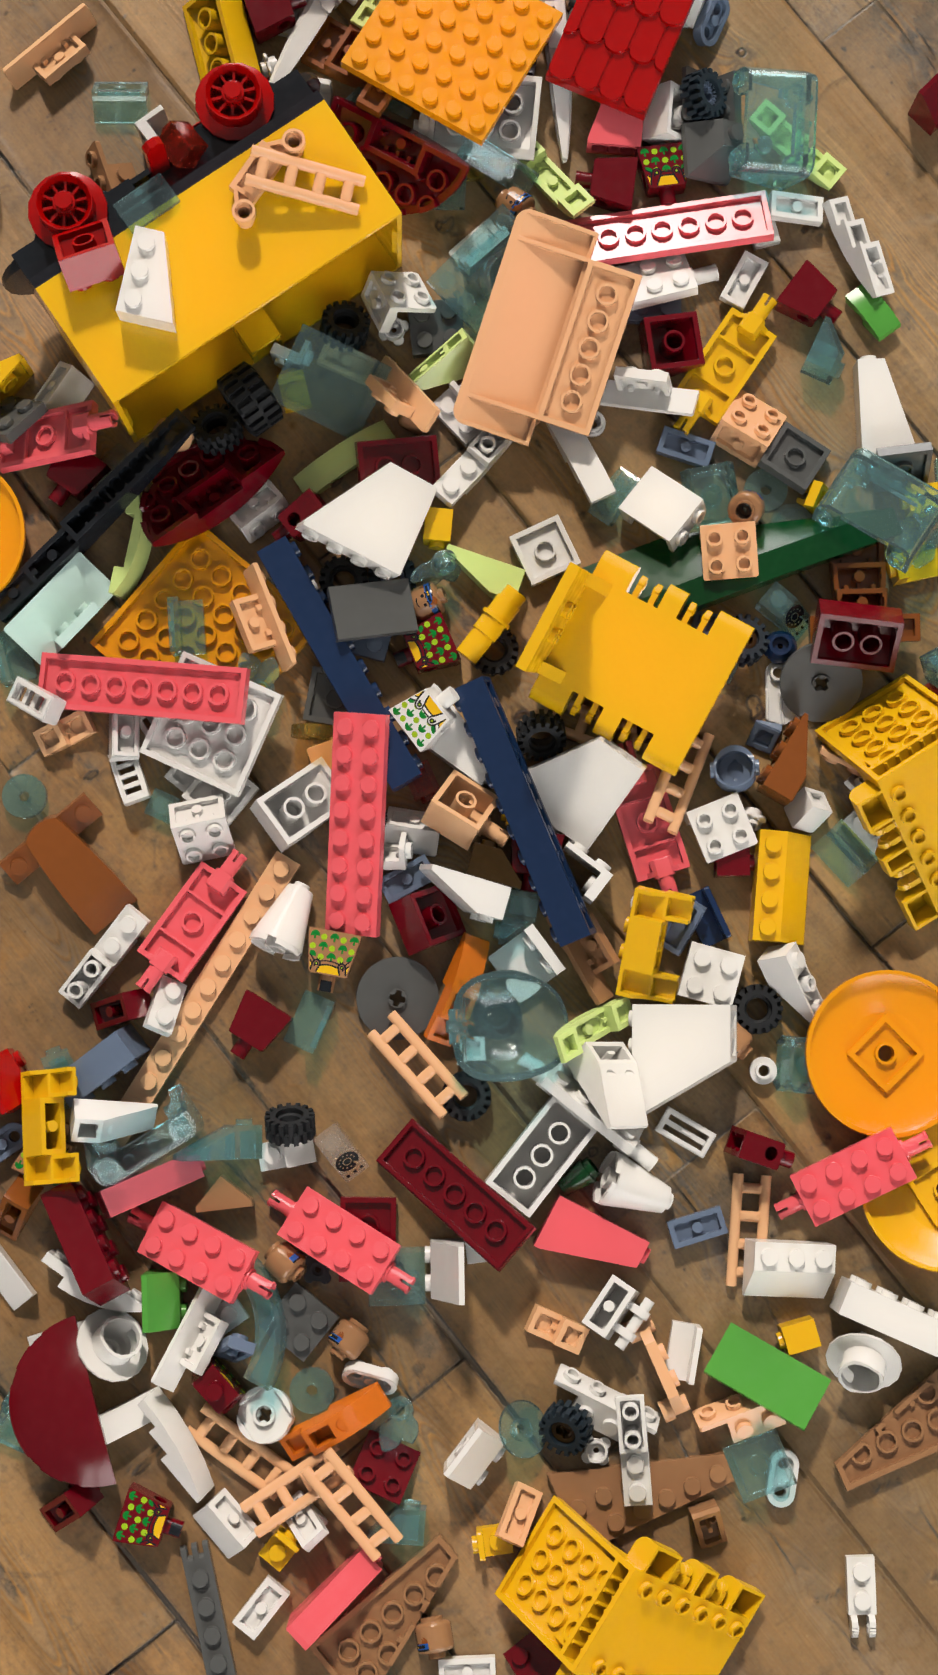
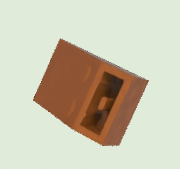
M804 713L799 718L794 717L789 722L783 732V735L786 736L785 741L781 740L775 746L769 757L773 760L771 765L767 764L765 768L763 767L756 779V782L759 783L756 791L784 807L793 801L806 778L807 713Z

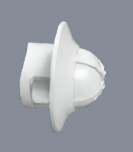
M99 1309L88 1315L79 1327L76 1340L78 1354L85 1367L98 1378L110 1382L127 1381L140 1372L147 1360L149 1348L146 1334L142 1333V1327L138 1321L126 1312Z
M863 1331L861 1333H848L838 1336L829 1343L825 1355L828 1367L838 1377L840 1384L848 1391L854 1393H872L881 1388L888 1387L898 1380L902 1371L901 1357L894 1347L883 1339Z

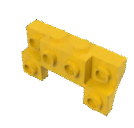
M640 885L635 888L630 917L627 916L623 927L626 939L625 943L621 944L618 958L621 959L615 995L668 1004L675 1003L680 976L659 971L668 921L686 925L690 924L696 896L671 890L665 892Z
M76 1067L21 1072L24 1186L80 1182L81 1164L79 1162V1153H66L64 1097L77 1095L78 1078L76 1076Z

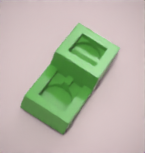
M862 284L845 295V302L862 318L863 326L879 342L901 327L898 318L882 297L872 298Z

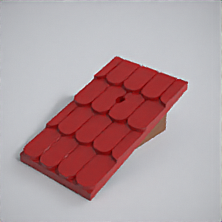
M576 0L549 64L545 81L644 121L695 0Z

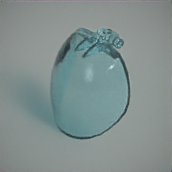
M516 970L493 971L474 977L461 987L456 995L453 1009L448 1010L446 1033L449 1034V1044L453 1045L455 1058L459 1066L471 1077L491 1082L520 1081L552 1070L561 1062L553 1036L562 1026L568 1023V1015L559 994L544 981Z

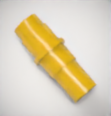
M507 584L490 605L482 609L483 614L475 622L473 629L456 650L476 665L503 631H508L510 622L518 614L520 607L527 599Z

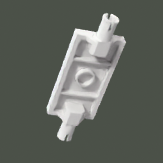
M685 254L647 259L617 267L642 275L631 311L698 295V285L719 281V272L715 263L693 269L689 266Z
M528 1053L523 1057L517 1068L532 1078L538 1087L548 1095H553L612 1142L613 1147L625 1156L631 1157L646 1171L649 1172L655 1166L659 1158L640 1144L641 1140L639 1139L644 1128L608 1130L602 1123L601 1117L594 1106L588 1101L584 1090L574 1079L567 1063H561L557 1059L550 1068L546 1069Z

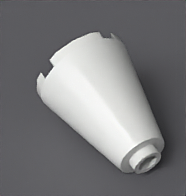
M295 881L294 884L289 883L249 936L251 943L269 954L274 955L275 952L284 954L282 959L299 961L303 952L313 894L309 891L310 887L299 881Z
M611 1151L603 1160L599 1168V1172L603 1173L600 1182H594L592 1195L594 1202L604 1206L662 1213L665 1209L668 1210L671 1207L674 1199L671 1187L621 1152Z

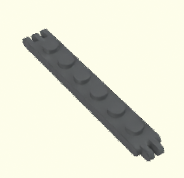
M202 1540L204 1552L201 1553L198 1543H191L193 1555L188 1554L186 1544L181 1545L180 1553L206 1675H237L209 1540Z

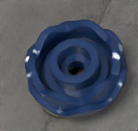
M786 631L772 632L767 638L770 639V644L767 646L768 649L764 655L774 664L785 663L797 650V642ZM782 645L783 648L779 649L777 646Z

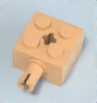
M455 769L433 797L420 821L467 851L475 839L481 835L498 843L501 848L504 847L510 837L507 830L491 821V816L497 807V795Z

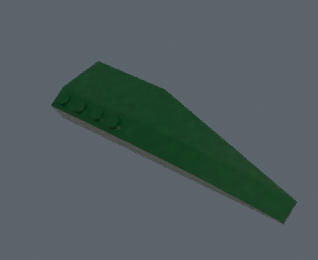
M893 508L758 524L755 526L759 575L757 577L713 581L703 580L699 532L689 533L687 541L682 546H678L674 552L669 550L666 541L660 538L620 553L617 556L641 568L628 592L632 595L642 576L648 578V583L639 599L646 603L655 586L658 584L664 586L654 605L655 608H658L671 584L691 594L678 617L679 619L684 616L691 602L698 604L697 612L897 537L903 533ZM598 562L583 567V569L593 574Z

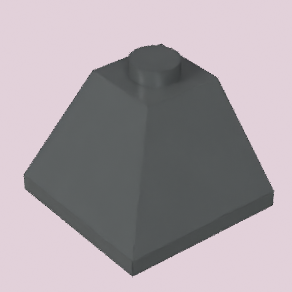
M723 118L683 123L681 125L684 177L723 187L727 186L744 152L743 124Z

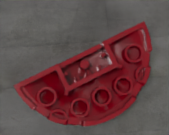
M334 96L331 110L402 212V216L415 213L421 214L440 206L441 203L455 194L462 185L471 166L456 154L429 137L383 114L380 118H377L357 107L356 103L339 96Z
M243 437V439H239L240 445H233L234 450L232 452L226 449L225 455H221L220 451L217 452V456H212L211 451L209 454H205L203 450L199 449L197 443L192 444L186 451L176 453L155 476L149 491L143 492L139 508L142 511V522L140 524L148 541L153 547L182 542L204 533L229 518L245 505L267 482L284 457V450L263 438H259L257 442L246 440Z
M74 1315L46 1329L27 1348L21 1357L10 1387V1419L19 1445L27 1457L31 1458L40 1467L41 1471L56 1480L80 1487H104L117 1483L89 1370L85 1367L78 1354L76 1340L79 1328L76 1316Z

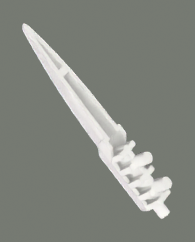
M342 0L308 1L279 56L269 82L275 83L292 71L332 9H336ZM346 0V1L349 2L351 5L354 6V5L357 3L358 0Z
M540 0L563 13L562 20L548 40V45L545 48L547 70L567 23L565 0ZM549 82L557 141L562 163H565L568 160L570 145L572 91Z

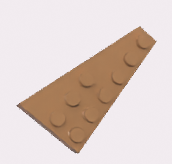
M938 1367L834 1462L847 1491L938 1451Z
M723 1452L650 1461L653 1505L624 1507L621 1464L589 1469L579 1468L563 1472H547L557 1497L563 1499L608 1541L736 1480Z
M439 1532L328 1627L309 1647L310 1650L331 1675H386L414 1631L422 1614L429 1606L437 1589L441 1586L456 1561L458 1554Z

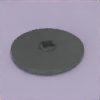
M811 643L796 650L783 665L779 680L780 692L786 706L798 717L807 713L808 721L827 722L845 715L856 704L862 691L861 669L810 663ZM818 677L824 679L826 677L827 685L825 687L821 685L815 687L817 685L815 679Z
M390 957L372 965L362 976L356 993V1004L361 1019L371 1031L375 1029L380 1035L392 1025L387 1017L394 1010L417 1035L427 1028L439 1001L438 986L429 970L419 962L405 957ZM397 990L402 991L401 996L405 997V1002H400L398 1006H395L394 1000L390 999V995L396 994ZM398 1033L392 1040H404L405 1037Z

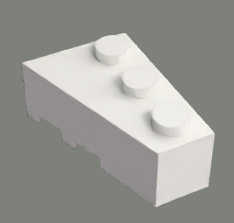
M135 225L115 311L121 321L177 333L169 250L165 233Z

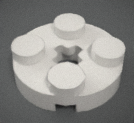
M258 1386L249 1390L240 1400L237 1425L241 1433L253 1442L259 1444L275 1443L289 1432L290 1427L295 1421L293 1405L289 1397L277 1388ZM263 1407L266 1410L270 1409L272 1412L270 1415L271 1419L268 1422L266 1420H259V1417L262 1415L260 1410Z

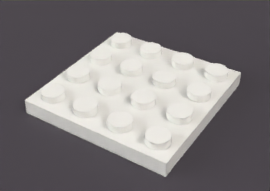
M186 651L182 652L178 663L215 665ZM249 681L245 725L154 717L139 752L236 797H240L284 695Z

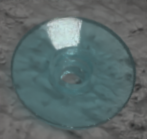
M518 1400L508 1404L502 1411L499 1419L500 1439L506 1450L518 1458L533 1457L545 1445L541 1441L543 1435H539L538 1432L540 1429L538 1425L543 1417V1413L532 1402Z

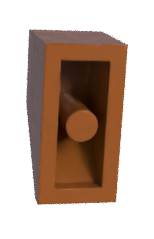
M19 1174L4 1194L0 1203L1 1234L13 1241L18 1239L40 1200V1195L44 1189L43 1186H24V1175Z

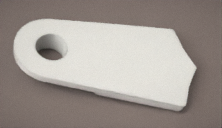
M770 663L765 670V720L784 726L792 721L794 717H799L790 711L784 703L779 686L780 678H776L773 675V670L777 668L782 670L785 663Z

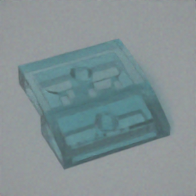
M425 1246L402 1247L394 1262L396 1267L416 1278L414 1285L403 1280L402 1282L411 1288L409 1293L405 1294L388 1281L381 1282L372 1295L369 1294V1307L425 1304Z

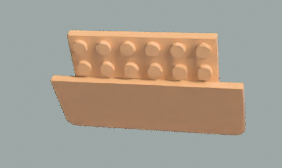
M525 209L516 216L454 405L453 413L458 422L527 447L530 445L537 420L589 437L642 280V275L591 259L599 233L532 209Z

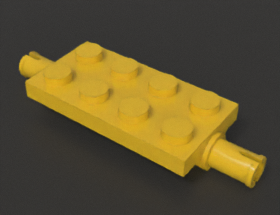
M763 293L751 312L741 313L732 307L703 349L705 365L688 371L677 387L699 390L700 394L694 415L692 417L681 415L673 425L675 429L680 430L683 424L686 423L682 431L688 435L699 417L704 418L717 427L736 396L777 338L776 335L765 327L766 318L777 305V301L773 297L765 306L770 295Z

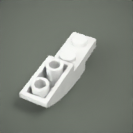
M482 431L468 445L464 454L435 482L434 486L438 488L435 496L451 509L464 494L467 495L513 441Z
M130 903L127 904L95 947L88 951L58 992L77 1008H82L138 941L137 938L151 920Z
M51 1249L41 1260L64 1277L57 1287L71 1296L94 1306L113 1311L142 1312V1292L135 1288L102 1306L84 1297L63 1250L58 1249L55 1251Z
M644 1394L615 1396L624 1507L653 1505Z

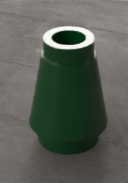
M589 1157L583 1160L579 1159L558 1182V1185L568 1196L596 1182L600 1172Z

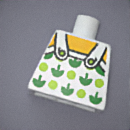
M451 686L441 693L435 687H430L395 705L389 711L417 749L423 752L429 750L456 720V714L450 707L460 697Z

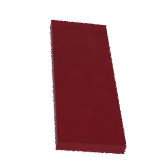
M413 1118L376 1160L498 1272L506 1266L537 1229Z

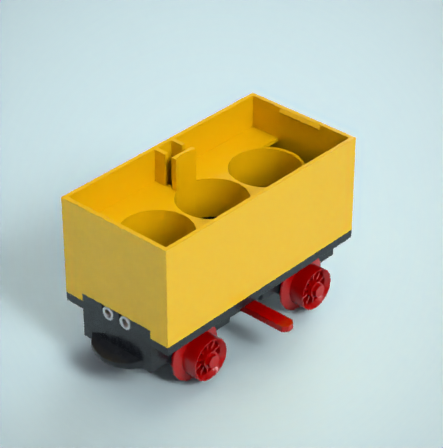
M225 63L215 67L201 79L195 93V109L200 121L189 129V139L183 142L178 149L167 155L164 143L160 137L150 138L141 147L148 168L131 180H125L108 192L102 191L90 177L77 172H58L48 176L33 190L28 202V219L35 233V238L32 242L12 254L14 260L5 269L2 276V285L11 294H34L107 404L111 409L115 410L118 420L134 443L151 433L159 419L168 417L177 408L181 412L216 390L218 388L217 380L243 361L252 366L270 354L274 342L284 345L320 321L327 305L331 304L333 306L334 301H338L341 305L342 300L349 302L361 294L371 271L394 272L402 267V212L319 93L321 83L315 73H299L295 69L277 82L271 83L256 68L244 63ZM288 129H299L305 136L306 147L300 158L366 176L363 187L354 186L351 202L360 204L357 216L264 191L254 205L256 218L250 228H241L233 219L234 193L229 190V185L250 157L252 145L258 146L261 140L267 143L282 139L283 134ZM283 165L273 181L284 182L287 166ZM298 170L295 187L312 191L315 174ZM326 178L323 194L340 199L343 182ZM242 215L241 218H247L249 215ZM107 218L125 270L135 225L164 232L168 242L177 333L129 323L119 319L115 310L123 275L111 282L103 281L94 284L85 291L76 290L70 292L58 263L52 236Z

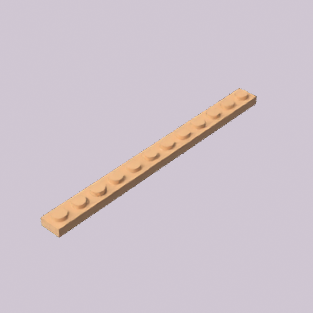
M276 851L182 1001L172 1035L169 1037L161 1035L122 1097V1102L153 1104L251 947L252 943L251 939H249L251 932L285 887L291 883L301 867L300 864ZM133 1135L110 1141L125 1148Z

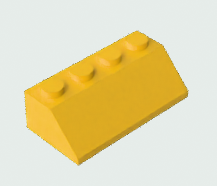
M190 0L182 6L200 80L213 68L225 63H244L256 68L261 73L243 0Z
M760 829L756 832L758 843L755 845L754 852L755 869L752 879L748 941L778 944L796 942L797 945L803 946L811 836L789 831Z

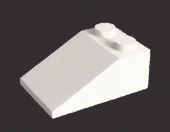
M321 756L256 799L250 807L252 813L281 853L329 820L331 794L330 767Z
M420 864L419 870L463 912L470 913V919L493 924L494 919L503 920L511 887L438 865Z
M462 1238L431 1239L430 1246H425V1263L431 1264V1274H425V1291H431V1299L456 1305H465L464 1240Z

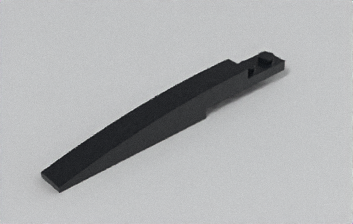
M178 408L59 523L62 528L15 573L12 580L0 592V620L7 623L76 553L81 552L84 554L119 518L128 505L140 495L190 437L196 427Z

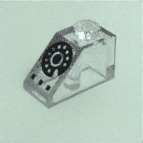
M337 1121L313 1139L329 1163L347 1183L370 1166Z

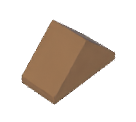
M222 1174L195 1208L196 1213L250 1207L255 1203L252 1196Z
M714 1497L687 1506L701 1550L728 1541L720 1509Z

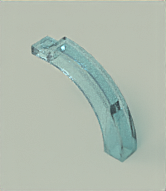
M257 1258L254 1263L256 1273L274 1282L265 1266ZM277 1287L275 1290H269L273 1292V1295L268 1300L256 1292L246 1289L255 1318L254 1343L256 1347L243 1378L267 1391L273 1389L283 1364L286 1347L285 1314Z

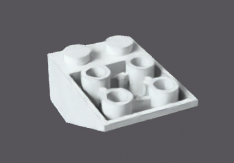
M585 1042L582 1045L584 1053L570 1060L567 1065L572 1071L574 1079L580 1084L587 1095L588 1101L594 1106L601 1117L602 1123L608 1130L647 1128L648 1120L637 1062L623 1042Z

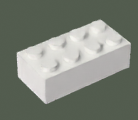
M551 1095L488 1175L485 1183L530 1218L597 1130Z
M851 1274L850 1279L841 1276L829 1305L831 1309L842 1316L938 1357L937 1311L929 1308L926 1313L924 1312L925 1307L919 1305V1303L905 1297L899 1301L897 1300L898 1295L878 1285L876 1290L871 1289V1283Z

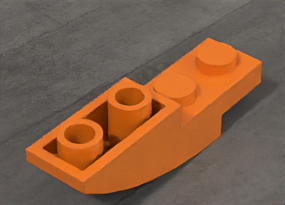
M466 932L463 933L442 981L445 987L423 1034L426 1039L451 1047L460 1025L465 1026L483 977L490 945L488 940Z
M377 1381L330 1404L327 1411L290 1428L289 1432L279 1441L292 1462L309 1453H313L316 1456L370 1424L387 1411L392 1404Z

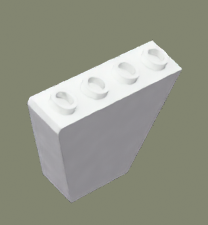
M390 462L298 523L295 529L302 532L301 535L305 539L323 543L328 551L337 555L342 553L351 558L350 562L363 568L366 566L374 570V574L384 580L394 579L402 573L438 488Z
M598 736L530 766L528 769L556 833L562 832L569 837V842L572 844L577 841L589 849L648 766L614 742Z
M632 1004V1010L628 1014V1023L632 1027V1038H629L628 1050L637 1062L646 1115L737 1062V1005Z

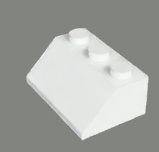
M745 1238L742 1295L824 1299L835 1275L836 1245L822 1241Z

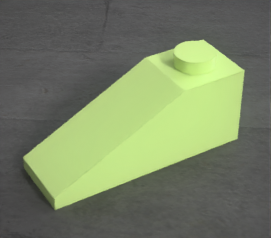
M461 328L408 376L422 391L450 383L453 380L463 379L475 342Z
M451 544L447 545L446 555L488 597L494 600L507 584L518 592L520 591L525 577V569Z

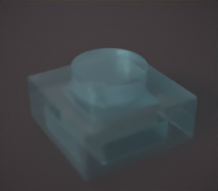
M155 788L144 813L170 824L168 805L179 803L181 799Z

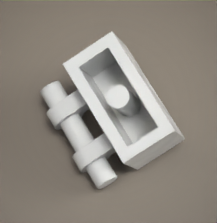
M612 1274L582 1320V1323L607 1340H610L614 1332H617L620 1336L614 1345L624 1351L629 1342L633 1343L635 1340V1333L643 1320H648L651 1315L649 1311L655 1303L645 1297L640 1306L635 1304L634 1302L640 1293ZM630 1310L634 1315L627 1326L623 1327L620 1323Z

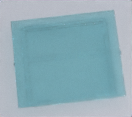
M303 323L287 359L284 360V365L271 392L280 405L349 438L363 429L372 408L375 406L376 399L372 397V391L365 384L369 374L386 380L392 367Z

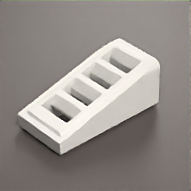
M17 676L6 699L9 703L41 722L51 725L58 723L66 706L64 699L20 676ZM25 687H26L27 690H26V692H25V694H24V697H23L22 701H20V698H21V696H22V694H23V691H24V689H25Z
M131 760L117 765V762H110L123 804L126 807L152 798L139 760ZM131 766L135 767L134 771L123 775L120 773V770ZM134 776L138 777L137 781L124 784L123 780ZM141 786L142 790L128 795L127 790Z

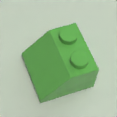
M167 1268L149 1269L141 1275L142 1333L178 1329L188 1310V1303H183V1292L188 1290L187 1279Z

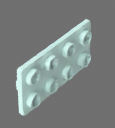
M78 552L4 627V631L41 665L42 652L58 653L113 596L108 593L111 581L81 552Z

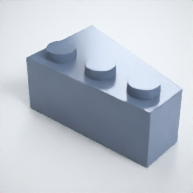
M131 1023L114 1031L69 1066L76 1067V1076L78 1078L77 1095L64 1097L70 1108L72 1107L73 1098H95L94 1091L100 1087L103 1090L117 1081L114 1076L121 1071L124 1074L138 1065L136 1060L151 1050Z

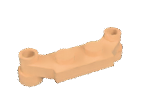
M292 128L285 131L282 139L267 143L261 140L258 146L301 157L306 147V141L302 131ZM251 156L229 185V190L234 193L233 219L244 229H248L254 224L256 218L254 205L265 191L244 185L246 173L255 175L259 158ZM270 162L266 179L273 180L283 165ZM242 215H249L247 218H241Z
M649 1316L647 1321L643 1320L636 1331V1338L632 1344L643 1340L667 1398L657 1403L665 1422L668 1423L677 1419V1415L691 1408L685 1394H678L676 1387L681 1384L674 1369L668 1371L665 1360L669 1359L663 1343L657 1345L652 1332L656 1331L651 1316ZM629 1321L623 1323L624 1327L627 1326Z

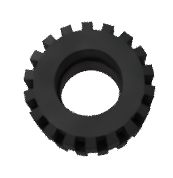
M245 361L217 380L218 389L229 407L234 408L241 424L251 435L258 437L284 418L283 411L269 387L257 371Z

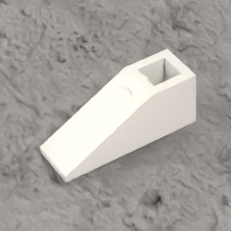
M796 942L767 947L757 962L768 985L810 1023L815 1011L824 999H822L818 991L815 978L807 967L804 954L800 951Z
M73 1098L69 1120L71 1142L102 1143L154 1129L158 1104Z

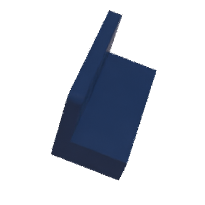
M709 886L690 894L696 896L695 901L707 908L695 929L700 943L711 946L731 937L729 928Z

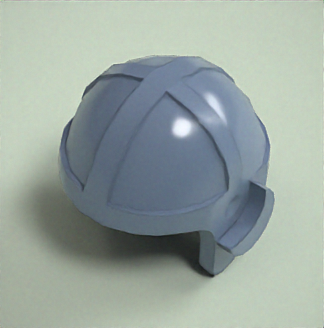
M727 746L716 755L713 760L714 762H710V777L715 778L717 785L727 792L740 793L746 791L754 784L756 776L760 775L759 759H755L753 754L743 746Z

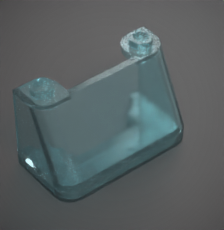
M742 67L734 72L732 85L736 94L745 95L743 143L732 150L729 155V176L783 191L808 178L814 168L818 78L813 73L799 70Z
M857 448L848 458L815 508L812 519L820 525L830 528L836 527L841 520L845 521L887 546L885 557L888 564L906 574L938 531V490L865 448Z
M181 1083L168 1090L170 1103L163 1110L169 1120L121 1147L117 1139L102 1143L83 1142L87 1170L98 1184L111 1186L127 1180L202 1134L204 1130L202 1115Z

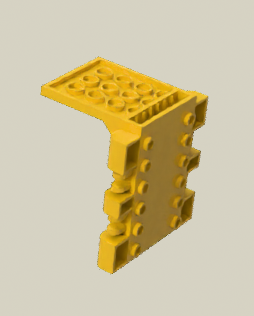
M608 550L602 555L593 574L570 562L515 665L525 672L539 674L528 698L559 715H563L574 693H578L569 714L575 716L579 713L585 698L591 700L594 703L587 712L584 722L591 724L600 706L604 707L592 732L604 737L608 741H612L622 721L626 719L628 721L618 740L621 742L627 740L634 724L643 728L634 742L633 748L638 751L649 732L654 734L641 759L675 777L755 628L721 611L708 635L703 632L713 614L709 610L701 617V622L697 629L689 626L688 623L691 617L694 616L698 604L691 602L682 620H678L691 594L672 584L664 594L658 608H655L654 605L664 586L660 584L655 586L646 603L639 599L648 583V578L642 576L632 595L628 592L641 568Z
M905 673L854 705L845 715L825 723L814 731L821 742L856 769L865 781L850 792L849 799L862 827L870 835L880 836L877 841L878 847L875 850V854L883 871L888 876L900 878L897 881L898 888L895 891V897L908 925L917 931L938 918V695Z
M555 1495L495 1592V1595L562 1662L556 1675H719L766 1596L755 1586L733 1576L726 1575L718 1579L720 1574L696 1559H689L681 1563L683 1557L678 1552L648 1537L637 1539L628 1554L611 1544L563 1499Z

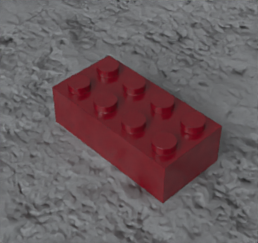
M72 1182L62 1183L41 1194L42 1202L82 1295L102 1306L131 1290L127 1282L130 1280V1275L126 1267L118 1262L116 1256L119 1255V1250L112 1239L109 1240L105 1231L109 1230L103 1216H98L95 1207L98 1206V1203L91 1191L87 1192L82 1184L78 1185Z

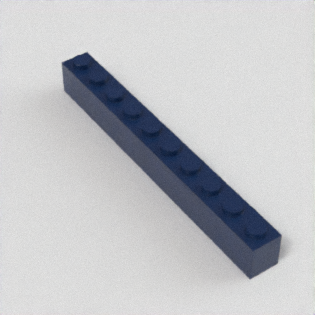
M286 536L257 551L262 564L346 711L390 715L387 783L393 793L421 778L422 773L420 769L424 768L417 754L411 755L406 746L410 742L404 731L396 730L392 723L396 719L389 711L391 708L389 705L385 708L379 700V698L383 697L376 682L370 684L366 677V674L370 672L362 658L356 660L352 651L356 649L353 642H336L331 613H329L325 606L329 601L322 588L316 590L312 580L316 578L308 564L302 566L298 559L302 554L295 541L289 543Z
M481 676L455 688L454 690L458 693L460 699L454 705L460 713H463L466 721L464 723L465 731L470 738L473 737L476 744L474 749L478 761L483 763L486 768V781L491 789L494 788L498 797L496 805L500 813L505 814L509 823L506 826L511 839L517 842L519 860L522 865L527 866L530 876H528L529 884L533 891L538 892L541 900L539 907L544 917H548L552 926L550 927V934L554 942L559 943L560 947H563L597 933L490 677Z

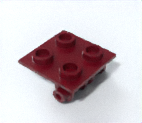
M370 1429L356 1463L352 1468L355 1473L354 1476L367 1491L400 1505L421 1452Z

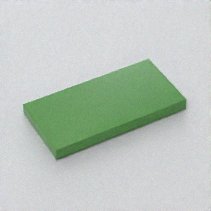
M732 1322L704 1370V1373L802 1431H805L831 1383V1379Z

